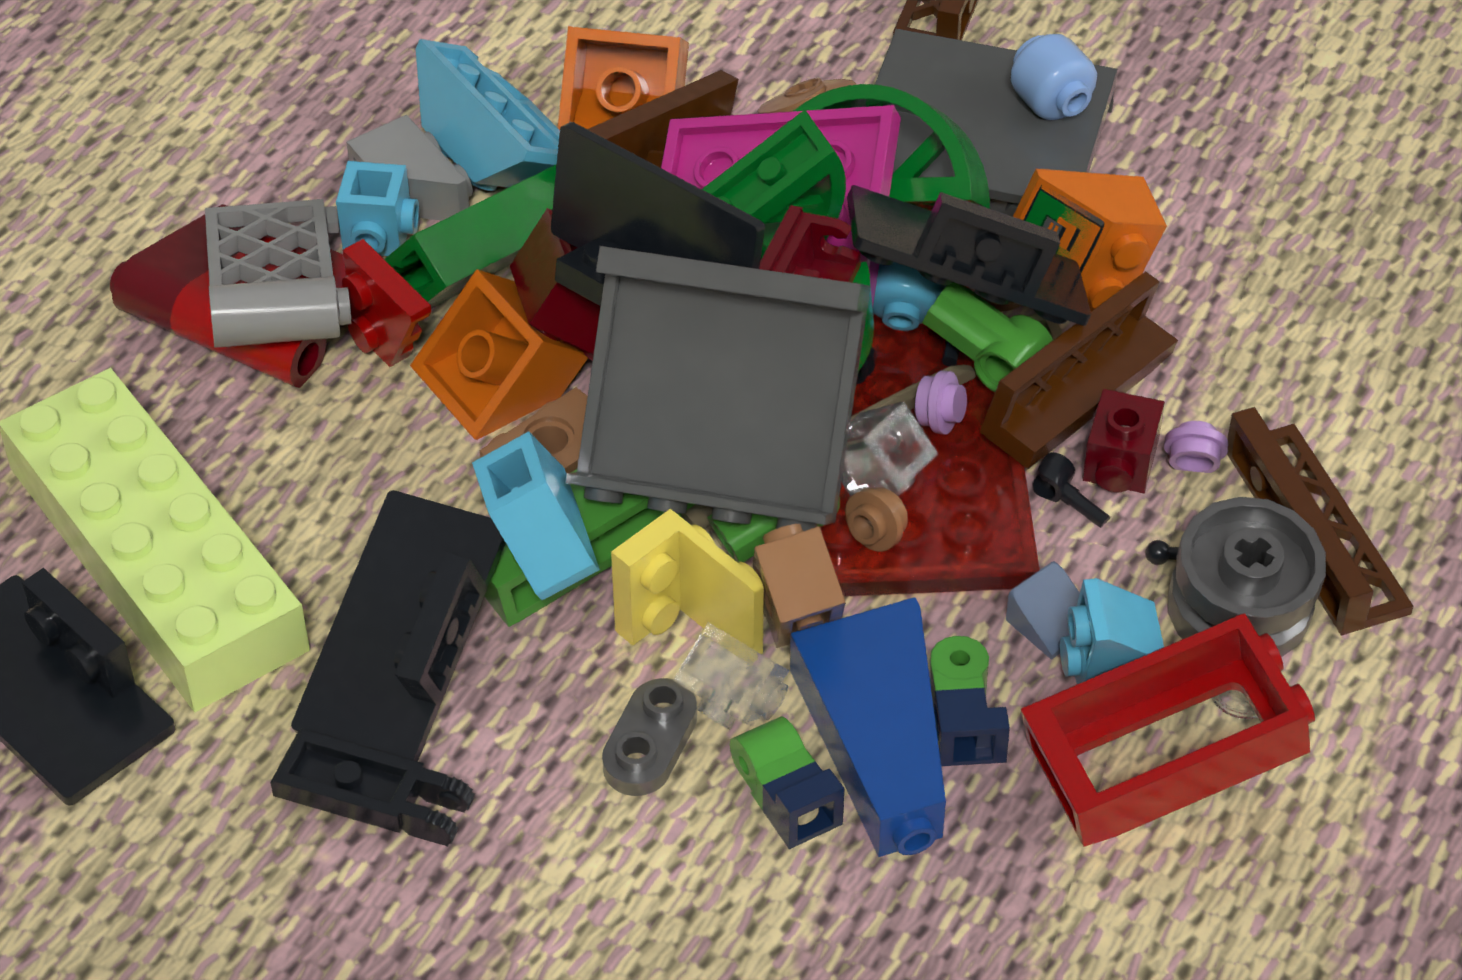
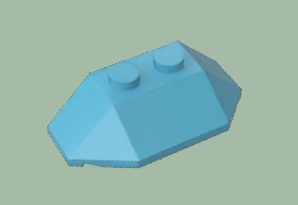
M419 39L416 47L421 126L426 132H430L435 137L441 152L446 157L464 168L472 185L488 191H494L498 186L509 188L557 164L560 130L531 100L499 73L484 67L478 61L479 57L468 47Z

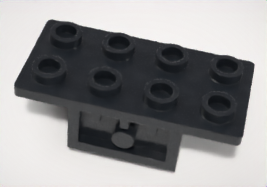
M569 122L560 127L551 232L558 238L577 247V249L557 258L556 282L601 306L605 274L596 272L600 246L755 269L760 268L765 225L761 220L574 122Z
M856 185L851 186L847 201L853 246L867 259L881 265H892L896 262L914 268L923 277L937 284L950 285L952 282L976 289L977 293L983 298L997 304L1005 305L1011 301L1032 308L1040 317L1053 323L1064 324L1068 320L1083 326L1087 325L1092 313L1079 265L1073 259L1055 254L1060 245L1059 236L1056 231L940 192L932 211Z
M395 490L387 493L292 720L291 727L296 733L303 728L414 761L419 760L506 544L490 517Z
M43 567L26 580L14 575L0 584V741L64 804L74 805L172 735L176 728L173 718L135 684L125 642Z

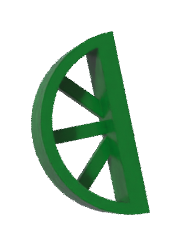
M858 84L829 90L813 97L793 110L803 111L805 109L808 111L894 105L897 111L907 112L920 117L931 127L933 132L893 173L889 197L932 211L940 192L990 209V194L986 173L971 140L951 118L921 99L905 91L888 86ZM946 149L955 177H919Z
M804 109L702 190L764 223L762 259L790 205L803 207V212L838 219L845 198L846 177L839 156ZM829 235L823 236L824 239L827 240Z

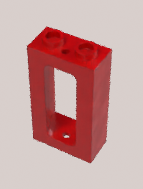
M1245 613L1021 708L1027 742L1083 847L1121 835L1310 753L1308 724L1315 722V714L1311 702L1300 684L1289 686L1281 673L1284 669L1283 661L1274 640L1268 633L1258 635ZM1229 690L1242 692L1261 722L1098 793L1077 757L1084 752Z

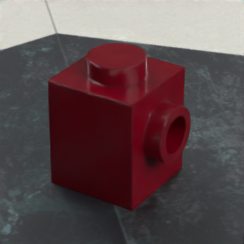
M1103 389L1087 442L1083 481L1096 483L1101 488L1110 492L1119 493L1129 490L1145 494L1159 442L1165 401Z

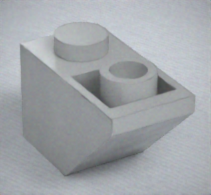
M407 115L346 142L349 161L406 165L410 198L418 199L419 218L442 221L469 207V197L473 194V188L464 168L459 164L453 165L441 152L435 137L430 132L423 133Z

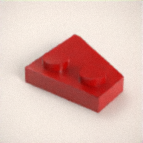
M362 239L342 250L346 277L342 279V286L348 287L352 314L351 324H348L352 339L362 352L368 353L373 350L391 367L411 355L414 349L413 342L418 340L422 332L418 322L430 316L432 312L431 305Z

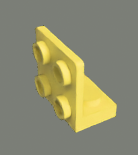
M669 509L611 551L615 631L632 646L649 633L659 635L668 630L677 619L681 610L752 669H755L763 662V583L751 566L745 562H736L716 546L711 536L702 527L696 524L690 525L672 509Z

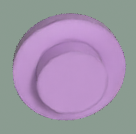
M939 371L935 376H924L921 379L916 392L915 413L917 421L921 426H929L936 434L950 433L955 423H960L964 418L967 407V394L965 387L959 385L954 372Z
M1187 421L1166 434L1164 449L1170 455L1169 463L1174 469L1212 473L1219 469L1220 460L1227 455L1228 439L1210 423Z

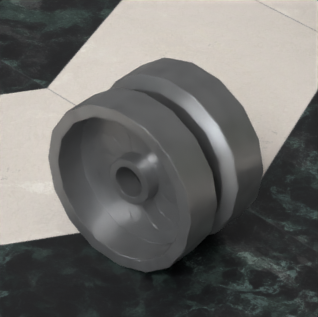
M1236 497L1214 502L1196 514L1181 537L1177 553V563L1172 573L1168 591V614L1177 634L1182 639H1185L1245 613L1258 635L1268 633L1272 637L1281 657L1297 647L1310 626L1315 610V602L1320 595L1326 576V552L1315 529L1295 511L1268 499Z

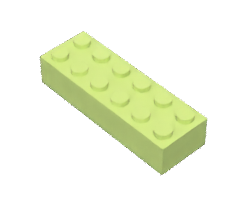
M111 367L0 421V433L10 469L194 713L310 651L302 604Z

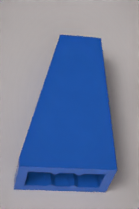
M912 597L790 633L789 672L878 857L898 851L902 855H914L926 850L936 839L943 837L946 798L920 609L917 601Z

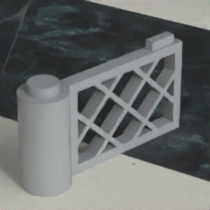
M316 199L205 208L210 284L209 296L215 348L340 337L339 325L351 324L348 287L336 288L335 276H333L328 234L339 233L336 206L324 207V200ZM293 222H304L299 226L289 224ZM242 226H244L243 228H241V229L238 230V231L229 229V227H242ZM266 235L276 238L269 243L259 240ZM297 247L307 249L306 252L300 255L291 252ZM238 251L247 254L241 259L231 257V255ZM269 263L279 266L271 272L262 269V267ZM301 275L308 277V278L296 279V278H298V277L301 276ZM240 280L247 282V283L235 284L236 282H238V281H240Z

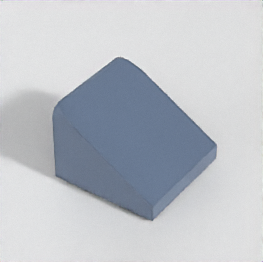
M1053 561L1010 591L1007 602L1006 621L1052 660L1060 654L1061 637L1069 636L1068 608L1070 606H1077L1080 592L1065 570Z

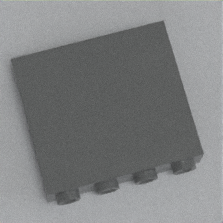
M896 29L875 85L902 90L921 99L947 115L964 131L983 163L988 181L991 210L1013 217L1036 168L1076 172L1090 171L1107 112L1112 113L1118 69L1094 65L1097 72V81L1088 106L1075 116H1067L1058 120H1045L1036 115L1015 92L1010 81L1013 59L1017 50ZM897 111L901 121L893 173L933 132L931 127L920 117L907 112ZM946 149L919 177H955Z
M600 246L596 272L604 273L605 280L577 472L567 473L565 483L585 486L584 498L602 502L623 503L624 493L648 496L647 508L664 512L672 509L675 513L686 514L688 503L713 507L712 519L732 523L751 524L752 513L778 517L776 529L791 524H801L802 530L806 531L817 527V524L827 525L836 521L871 286Z

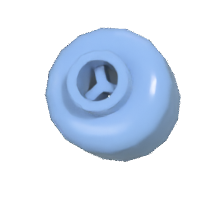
M1046 34L1030 38L1017 50L1013 59L1010 81L1015 92L1036 115L1045 120H1058L1067 116H1075L1088 106L1096 87L1097 72L1092 61L1071 39L1062 34Z

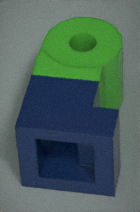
M967 636L947 637L938 642L931 651L930 689L941 766L1007 763L1010 732L1007 708L987 707L986 689L989 655L986 648L979 641Z
M780 716L730 739V752L735 767L752 790L750 793L788 849H792L843 825V785L830 768L822 771L804 747L794 726L786 718ZM818 808V815L813 821L804 825H798V817Z

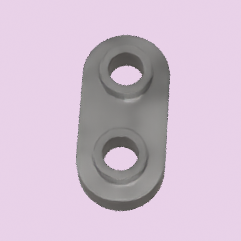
M659 678L642 684L634 691L602 753L604 777L613 789L625 795L642 796L657 791L666 783L697 722L696 697L687 685L674 679ZM662 702L672 704L671 706L665 708L654 706ZM632 753H642L646 755L639 759H632L627 757Z

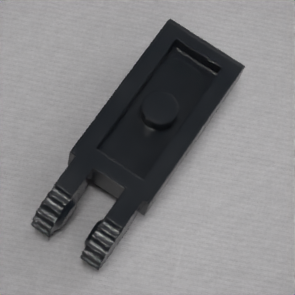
M303 728L298 730L270 782L272 793L275 797L400 833L402 829L410 836L447 847L449 844H452L457 834L458 827H456V822H453L452 818L446 816L445 813H440L438 810L433 811L431 808L415 804L418 796L426 802L465 813L469 809L475 795L472 792L473 789L468 786L469 784L464 783L462 779L458 780L455 777H449L447 774L426 769L424 763Z

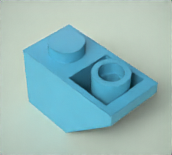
M530 432L472 462L488 513L535 594L541 600L600 570L571 485L565 483L567 475L565 468Z
M1098 578L1083 580L1077 606H1070L1068 608L1069 636H1064L1060 639L1061 664L1066 677L1075 676L1076 683L1080 684L1164 648L1156 607L1153 601Z

